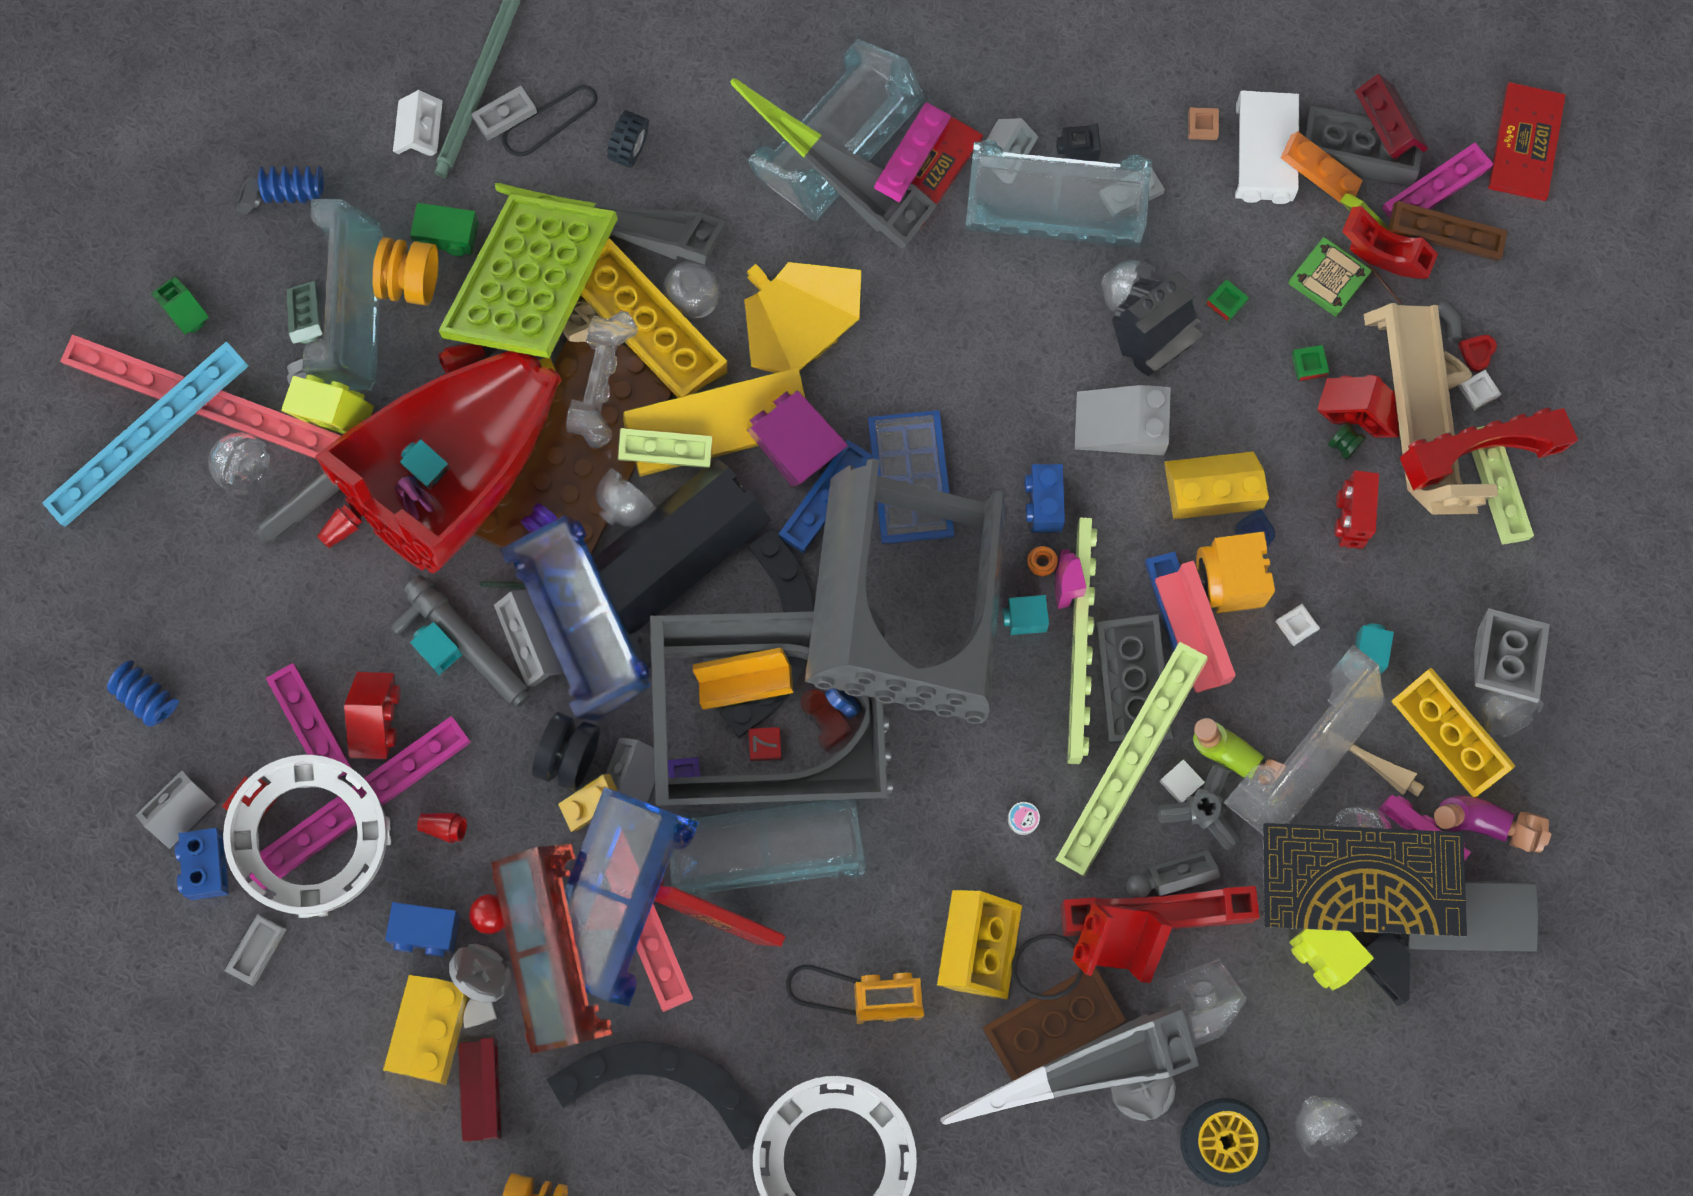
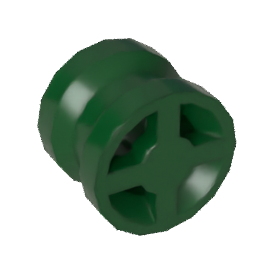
M1347 422L1331 439L1328 446L1332 449H1338L1342 457L1348 460L1364 442L1366 437L1362 433L1357 434L1354 432L1352 425Z

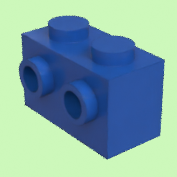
M1032 464L1030 475H1025V493H1030V504H1026V522H1031V533H1062L1065 523L1063 464Z
M218 828L178 833L179 843L175 844V856L181 864V874L177 875V886L179 892L183 893V896L189 900L229 895L226 854L223 842L224 832Z
M392 902L385 941L394 945L393 950L412 953L413 948L425 949L426 955L444 957L445 952L454 953L461 915L454 910Z

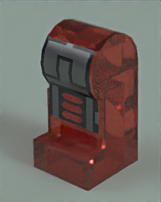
M813 689L802 695L800 700L801 712L806 719L813 721L823 733L818 738L819 744L826 752L851 734L850 726L837 709L830 704L822 691Z

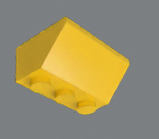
M1254 451L1164 462L1173 520L1263 510L1269 500L1264 469Z
M952 890L937 985L955 991L1008 1000L1012 961L1015 955L1022 905L983 891Z
M409 975L383 1070L446 1085L469 997L463 994L453 982Z

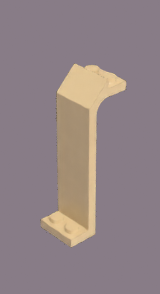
M1391 303L1365 313V326H1378V330H1387L1402 453L1404 454L1409 450L1408 445L1420 439H1426V442H1430L1436 437L1449 432L1454 436L1438 305L1406 306ZM1458 459L1451 466L1453 473L1438 485L1413 491L1405 473L1407 490L1432 515L1478 514L1477 506L1486 505V499L1498 496L1497 484H1463L1460 478Z

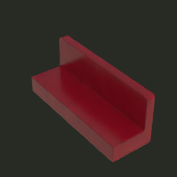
M1379 73L1355 90L1391 157L1396 159L1413 145L1422 152L1429 149L1397 90Z
M482 1038L476 1042L460 1043L458 1049L462 1140L470 1142L502 1139L498 1040L495 1038Z

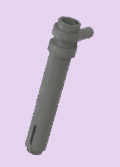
M323 472L258 523V528L254 532L265 545L269 542L273 544L339 492L340 489L336 484L333 485L325 472Z
M418 575L406 585L404 592L407 594V600L412 606L390 626L396 634L400 635L421 614L426 620L434 622L445 633L466 659L509 705H515L516 708H519L530 698L529 688L449 604V598L442 591L436 590V584L430 578Z

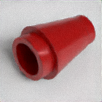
M471 343L446 347L443 352L438 353V358L445 374L478 362L485 357L483 347Z
M345 504L342 508L338 507L317 537L330 549L333 545L359 530L358 526L363 520L349 505Z
M421 813L418 818L417 829L419 832H424L453 844L455 841L461 842L464 839L467 830V819L460 816L459 813Z

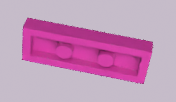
M1389 796L1378 809L1405 830L1441 831L1434 819L1427 815L1421 816L1412 809L1413 805L1401 796ZM1464 843V861H1465L1471 852L1465 848V843Z

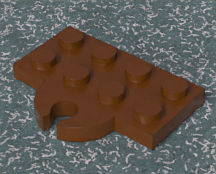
M1095 967L1092 976L1083 973L1079 984L1069 994L1053 1000L1033 998L982 1027V1030L1012 1082L1099 1038V1036L1124 1023L1126 1019ZM1078 973L1040 995H1055L1066 990L1075 981Z

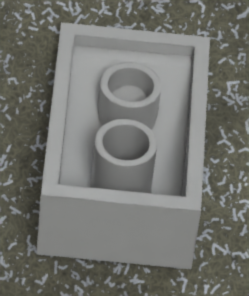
M1136 385L1077 392L1074 449L1164 455L1169 445L1171 387Z
M1488 608L1477 631L1474 650L1475 686L1538 703L1541 694L1550 624Z

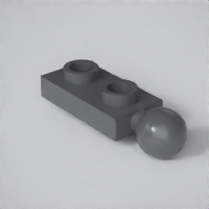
M1206 850L1148 867L1150 876L1147 877L1140 873L1130 876L1126 883V889L1133 898L1147 897L1151 889L1156 888L1159 896L1219 879L1220 873L1210 852Z

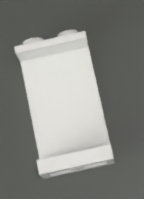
M1240 91L1236 103V114H1240L1239 184L1235 192V198H1241L1245 202L1250 203L1258 202L1259 200H1272L1276 204L1294 201L1298 191V171L1282 160L1281 156L1291 134L1299 132V94Z

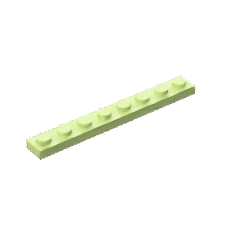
M1080 518L1077 525L1076 557L1080 559L1087 589L1084 597L1074 598L1067 760L1069 764H1080L1083 756H1088L1089 737H1084V725H1089L1090 707L1085 706V695H1090L1091 676H1086V665L1092 664L1093 653L1092 646H1087V637L1093 634L1094 617L1088 616L1089 605H1094L1095 587H1089L1090 576H1095L1096 558H1091V547H1096L1097 529L1092 528V518Z
M1179 642L1057 856V862L1085 877L1208 660L1206 655Z

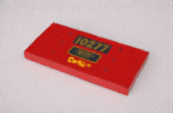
M1511 82L1507 84L1488 189L1546 201L1549 195L1566 94Z
M951 116L947 126L911 184L916 186L935 204H938L982 141L983 134Z
M652 886L649 888L646 896L648 899L757 945L782 947L785 939L783 933L675 887Z

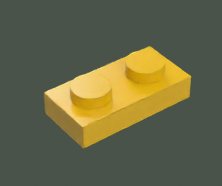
M603 774L558 805L570 831L574 832L622 803L623 800L611 775Z

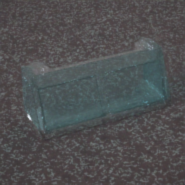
M311 199V218L317 226L321 227L325 242H329L324 339L310 342L304 348L302 368L306 375L321 378L326 384L331 385L332 381H336L349 386V390L359 393H378L382 299H376L373 292V264L379 242L384 237L385 228L382 223L342 199Z

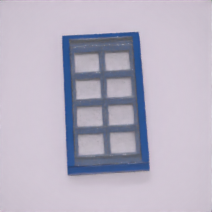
M939 410L868 417L872 458L879 460L878 476L949 493ZM877 502L882 544L954 537L952 520Z

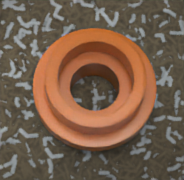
M1046 546L1034 548L1027 558L1029 570L1041 577L1052 574L1058 564L1056 553ZM1043 557L1047 559L1048 564L1046 566H1039L1037 559Z

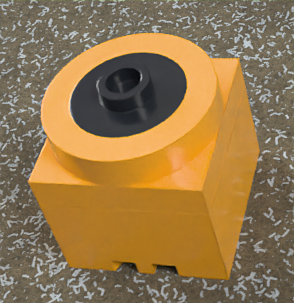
M1264 532L1219 537L1214 539L1211 546L1198 548L1196 557L1197 571L1210 607H1215L1216 613L1262 608L1266 606L1274 594L1275 587L1272 573L1267 572L1270 561L1269 558H1263V555L1267 554Z

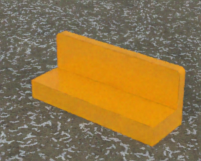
M783 648L692 665L693 673L699 682V699L703 710L793 693L792 667Z

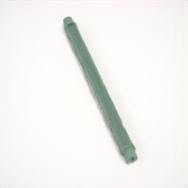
M503 0L499 13L494 20L441 152L436 160L437 166L434 173L438 177L446 178L449 170L454 166L462 141L473 119L471 114L477 109L487 80L491 75L521 0Z

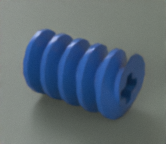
M261 166L258 174L259 191L265 203H271L273 199L276 203H283L286 198L288 203H295L298 199L300 203L306 204L309 199L311 203L317 204L320 201L324 188L322 167L318 166L316 175H313L310 166H306L304 175H301L298 166H294L292 174H289L287 166L282 167L281 174H277L275 166H271L269 174H266L264 167Z
M129 660L121 664L113 672L107 684V691L112 695H116V699L119 702L125 703L127 709L134 711L136 717L143 719L145 725L155 726L174 712L179 704V700L173 698L167 702L170 692L165 690L159 693L161 684L158 682L149 686L153 677L148 674L141 678L144 670L141 667H136L132 670L135 662Z

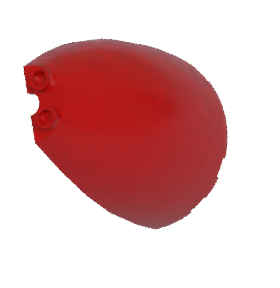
M507 351L440 376L399 397L351 428L321 450L315 457L332 484H336L347 496L345 501L359 517L364 515L367 522L374 528L373 532L385 544L416 568L422 571L426 568L430 573H435L475 534L511 489L533 451L546 422L558 384L562 382V379L554 369L542 367L534 355ZM421 439L449 464L450 470L431 490L417 479L421 488L434 498L432 500L425 495L432 504L434 511H427L419 501H416L414 504L419 515V519L416 520L411 516L409 510L408 513L405 511L403 501L397 495L395 486L401 478L413 476L400 463L403 459L401 453L410 443L414 442L417 444Z

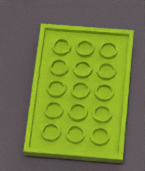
M510 194L439 329L441 337L550 358L618 220L616 212Z

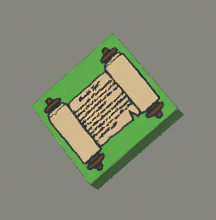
M1323 237L1291 277L1288 284L1337 317L1372 270Z

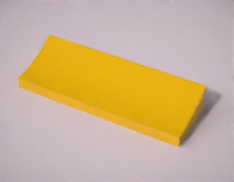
M609 238L581 293L583 299L590 304L677 398L692 395L707 384L727 373V360Z
M799 367L625 411L623 414L625 429L712 436L711 458L757 447L758 444L747 432L753 426L749 420L763 409L768 414L776 407L773 401L786 391L792 395L798 390L805 398ZM635 462L639 477L681 466Z

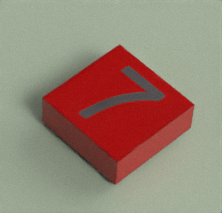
M780 727L749 729L750 762L781 760Z

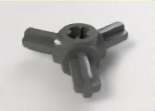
M1212 765L1203 788L1197 789L1195 796L1187 797L1186 802L1158 806L1160 823L1189 821L1190 825H1199L1203 830L1208 828L1225 850L1234 847L1240 841V838L1222 817L1225 811L1221 808L1223 798L1220 797L1229 774L1228 770L1220 765ZM1202 803H1204L1206 808H1211L1207 816L1203 810H1198Z

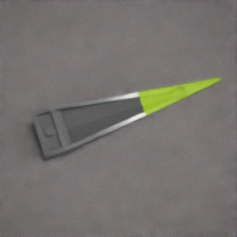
M732 78L730 81L731 85L877 232L879 230L883 232L901 249L907 246L936 208L937 204L912 184L900 203L874 189L883 169L811 129L739 80Z
M495 183V189L506 195L515 194L615 211L618 220L610 235L675 260L682 257L705 265L725 230L726 221L700 212L651 210L606 205Z

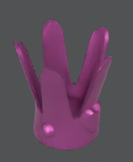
M407 476L397 482L395 491L400 500L403 501L405 511L408 513L409 510L413 518L419 519L414 504L416 501H419L427 511H434L432 504L425 495L432 500L434 498L421 488L416 477Z

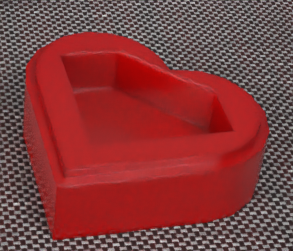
M1480 335L1460 341L1458 346L1467 367L1473 372H1482L1490 364V357L1496 351L1497 343L1489 335Z

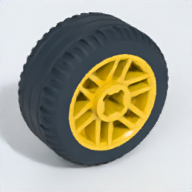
M1219 1098L1208 1101L1191 1112L1181 1131V1151L1188 1168L1196 1177L1210 1185L1233 1187L1245 1184L1262 1171L1268 1160L1270 1136L1267 1126L1257 1111L1242 1101L1232 1098ZM1224 1136L1227 1137L1230 1147L1226 1149L1223 1148L1222 1141H1220L1221 1137Z

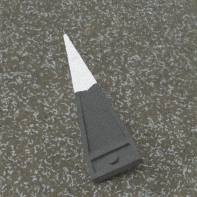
M1177 1004L1149 1016L1144 1014L943 1116L940 1121L942 1124L947 1125L999 1110L1065 1095L1170 1078L1197 1067L1199 1064L1183 1008Z

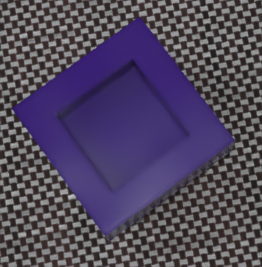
M698 757L668 760V777H700Z

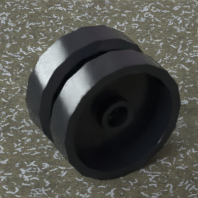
M556 712L550 719L539 742L533 762L532 775L546 782L551 781L558 775L557 779L560 787L573 792L577 791L583 783L594 758L600 738L599 726L584 721L575 729V721L572 716Z

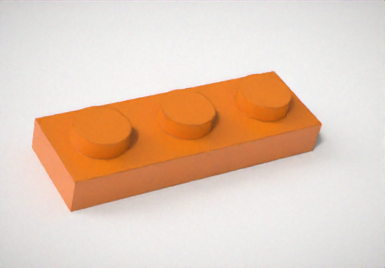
M1297 131L1291 134L1282 153V160L1338 202L1346 193L1356 197L1362 184V179Z

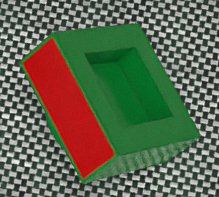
M1226 279L1207 299L1206 305L1229 322L1247 303L1249 297Z
M1323 345L1293 350L1291 355L1298 381L1328 376L1329 368Z

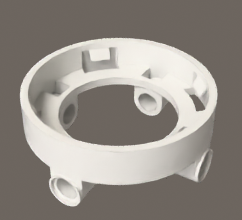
M290 756L262 767L250 776L237 791L225 818L223 833L224 850L227 862L236 880L259 902L279 911L298 914L299 918L328 916V911L352 901L374 879L383 861L386 845H391V836L389 835V830H391L390 818L385 816L380 800L367 781L349 766L323 756ZM343 772L347 773L345 779L351 782L358 790L363 787L367 792L362 799L353 788L338 779ZM265 776L272 783L255 797L249 807L241 801L244 795L250 798L262 785L258 780ZM310 787L323 788L341 797L353 812L358 831L354 854L339 874L325 882L314 885H296L286 882L268 869L259 853L258 826L261 817L267 807L277 797L289 790ZM365 864L369 866L367 872H362L357 880L351 884L353 888L346 892L344 888L359 875ZM252 873L265 887L277 893L272 900L264 896L266 891L254 880L250 883L246 881Z
M826 1076L805 1081L782 1095L768 1110L760 1124L753 1150V1171L760 1196H796L789 1186L784 1171V1151L792 1131L803 1119L817 1111L833 1108L849 1110L865 1118L876 1129L883 1142L886 1155L885 1172L882 1182L873 1196H909L917 1163L916 1147L911 1128L898 1106L885 1093L869 1083L843 1076ZM827 1084L828 1089L846 1090V1084L854 1086V1095L844 1093L820 1094V1085ZM762 1141H771L769 1149L770 1176H761L760 1168L765 1167L766 1149L761 1148ZM899 1145H908L909 1152L904 1153V1171L909 1172L907 1180H898L901 1167Z

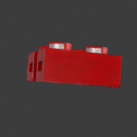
M1354 470L1349 480L1344 481L1343 489L1338 490L1336 508H1341L1340 519L1337 518L1335 522L1334 536L1339 537V547L1363 549L1368 543V539H1371L1376 532L1379 473Z

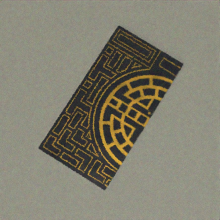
M1277 823L1263 824L1265 927L1467 936L1463 832Z

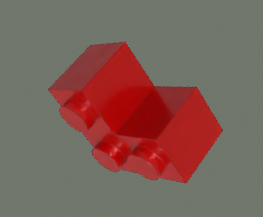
M1376 375L1327 378L1317 411L1333 424H1345L1347 422L1358 424L1375 438L1399 437L1400 429L1395 391L1391 390L1383 382L1382 378Z
M356 673L344 703L349 758L387 759L390 748L395 747L397 733L395 728H391V721L394 718V705L400 702V686L395 685L394 673Z

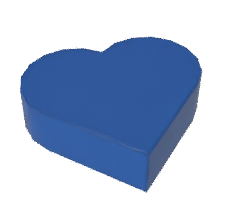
M832 688L825 692V696L830 704L849 719H852L861 711V707L854 696L846 694L845 691Z

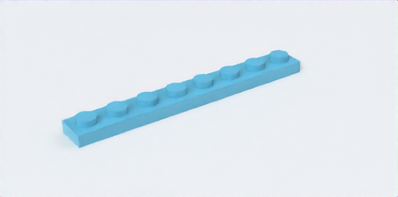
M226 341L43 501L42 504L62 526L66 527L249 365Z

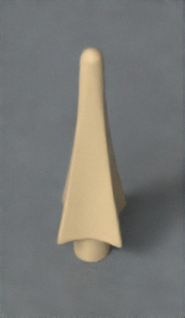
M1348 742L1346 744V748L1372 767L1402 795L1408 790L1418 797L1425 787L1414 780L1417 773L1381 759Z

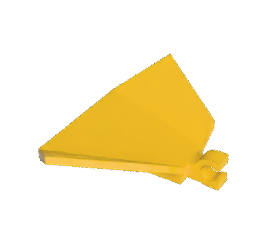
M788 262L772 281L767 278L766 274L757 264L747 271L748 279L760 290L758 293L744 299L751 367L778 373L799 367L800 372L812 360L821 356L838 341L842 334L859 321L861 270Z

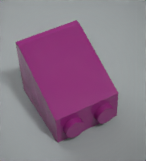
M798 390L792 395L786 391L773 401L776 407L768 414L763 409L749 420L753 426L747 432L791 487L801 484L848 446Z

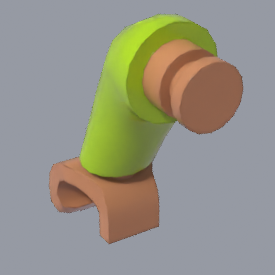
M1204 718L1195 724L1193 741L1195 747L1203 756L1225 766L1252 782L1254 777H1257L1254 781L1253 789L1259 795L1272 802H1281L1285 795L1290 794L1294 787L1292 782L1293 772L1288 770L1286 765L1271 758H1267L1264 764L1265 756L1230 730L1224 728L1219 723H1215L1212 719Z

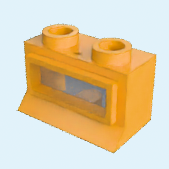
M912 973L893 974V980L882 981L880 975L861 976V982H856L854 985L857 1024L874 1020L890 1022L904 1018L921 1020L924 1017L920 978H913Z

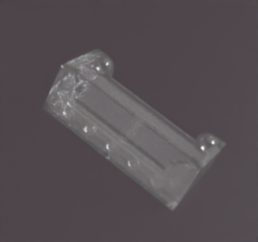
M1354 645L1324 679V681L1331 685V696L1327 700L1331 706L1280 769L1276 772L1266 765L1255 766L1224 801L1226 806L1262 835L1264 823H1291L1385 705L1379 665Z

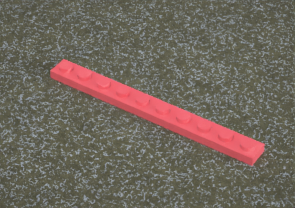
M73 334L60 361L67 366L160 400L185 378L182 375ZM222 390L195 413L316 459L315 455L341 437L339 434Z

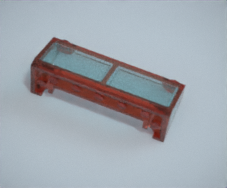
M572 843L535 847L491 862L493 869L492 878L499 898L526 1028V1041L529 1044L531 1054L613 1035L610 1019L601 1020L595 1014L596 1011H599L598 1004L589 1006L562 881V878L570 876L569 870H564L566 863L575 859Z

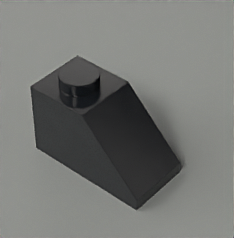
M1380 933L1364 947L1374 958L1364 969L1397 1006H1400L1409 1000L1410 952L1405 948L1407 946L1405 940L1398 933Z

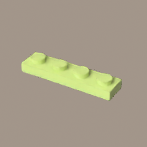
M1491 447L1473 451L1472 455L1482 484H1497L1498 496L1487 500L1502 545L1526 541L1534 537L1505 447Z

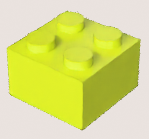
M307 374L305 379L296 376L292 377L281 411L325 430L345 434L351 428L370 417L374 405L364 400V394L349 390V386L336 381H332L331 385L326 384L323 379Z
M1303 929L1289 941L1293 946L1291 949L1293 955L1301 963L1305 964L1307 962L1315 970L1314 978L1326 989L1330 987L1332 990H1335L1345 985L1374 959L1350 931Z

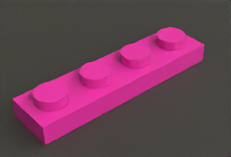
M925 102L876 181L874 189L900 203L947 126L951 115Z
M1473 143L1384 203L1382 210L1390 219L1393 204L1397 201L1431 210L1490 170L1493 163L1480 147Z
M292 663L268 676L266 680L306 754L331 758L352 768L296 665ZM343 772L338 778L344 776L347 773Z

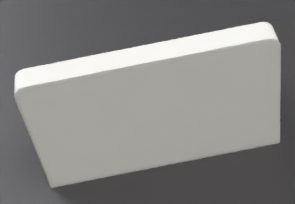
M420 90L399 100L393 152L400 154L412 148L429 156L437 153L442 100Z

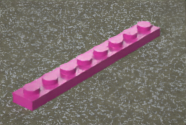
M450 716L364 779L374 790L383 806L471 742L454 718ZM354 785L351 787L361 799L367 794L363 787L359 790ZM336 797L260 851L262 860L268 869L281 879L357 825L353 812L341 797ZM253 873L249 876L262 889H267Z

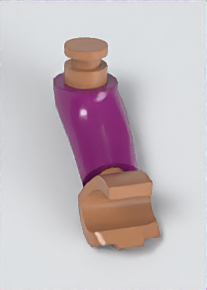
M1468 795L1452 796L1445 799L1434 813L1435 822L1440 828L1453 832L1462 830L1473 831L1506 842L1508 836H1510V846L1521 848L1527 852L1541 853L1544 846L1548 845L1552 835L1549 832V819L1530 812H1520L1517 821L1514 822L1515 814L1493 803Z

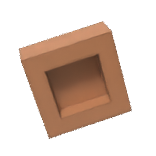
M1190 107L1188 112V139L1217 140L1219 136V109Z

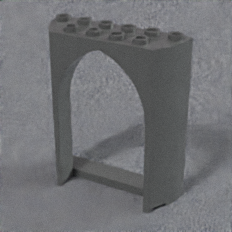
M873 458L867 460L866 466L854 469L850 465L844 468L830 480L805 682L815 684L820 689L829 690L834 688L843 690L850 696L858 697L865 695L873 697L881 703L895 702L904 704L911 710L926 709L935 711L937 715L942 717L956 716L965 718L969 723H984L990 711L1008 505L1004 501V493L996 490L984 503L878 476L879 460ZM875 501L983 528L972 629L960 653L942 664L921 669L912 666L889 646L872 618L866 595V570Z
M870 610L879 632L884 637V619H879L878 610ZM814 611L650 616L656 806L888 798L887 794L892 793L893 790L892 775L886 774V766L891 761L890 743H885L884 736L886 731L889 730V713L883 712L884 703L865 695L856 697L862 707L864 716L854 738L836 756L816 767L787 774L668 778L664 659L733 657L783 648L786 656L808 660Z

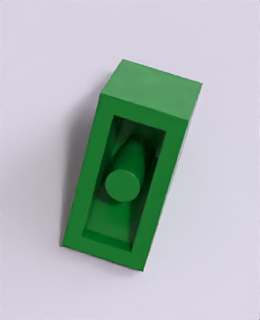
M175 276L151 293L184 335L201 329L205 324L204 321L209 318L189 290Z

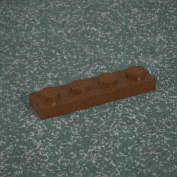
M1401 201L1393 204L1388 228L1389 232L1410 238L1423 237L1428 243L1494 261H1499L1503 257L1508 232L1507 230Z

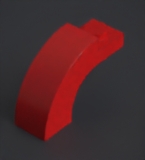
M1362 206L1352 207L1342 230L1352 241L1349 249L1355 255L1371 265L1399 276L1428 279L1438 256V253L1423 237L1410 238L1389 232Z

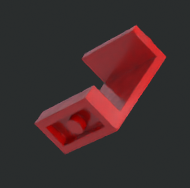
M1093 902L1090 912L1085 918L1084 928L1079 941L1075 945L1072 961L1088 976H1092L1095 966L1127 969L1139 982L1151 983L1173 926L1157 911Z

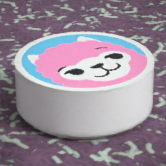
M1028 802L1015 804L1008 814L1010 828L1015 833L1021 835L1032 833L1040 821L1038 809Z

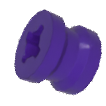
M536 503L533 506V512L530 516H525L521 523L535 537L544 541L548 537V531L551 528L557 527L560 521L545 506Z

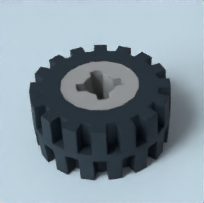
M627 110L620 115L619 121L616 122L615 129L611 134L607 158L632 168L646 141L649 119Z

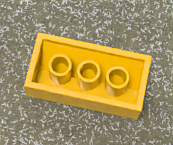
M1432 668L1428 669L1392 700V703L1472 797H1477L1516 767Z

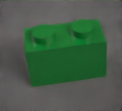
M417 203L410 236L413 242L436 244L438 250L446 251L452 256L472 255L479 221L475 211Z

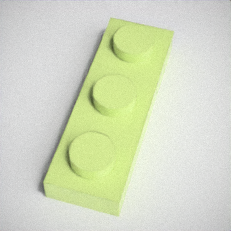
M621 428L618 460L709 468L712 436Z

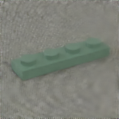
M312 281L286 289L288 329L293 344L298 342L310 343L315 341L318 336L323 335L319 290L316 282Z

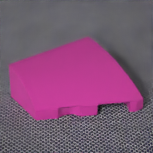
M1070 549L1061 550L1056 567L1055 597L1057 609L1070 607L1071 600L1084 597L1087 589L1080 559L1074 553H1070Z

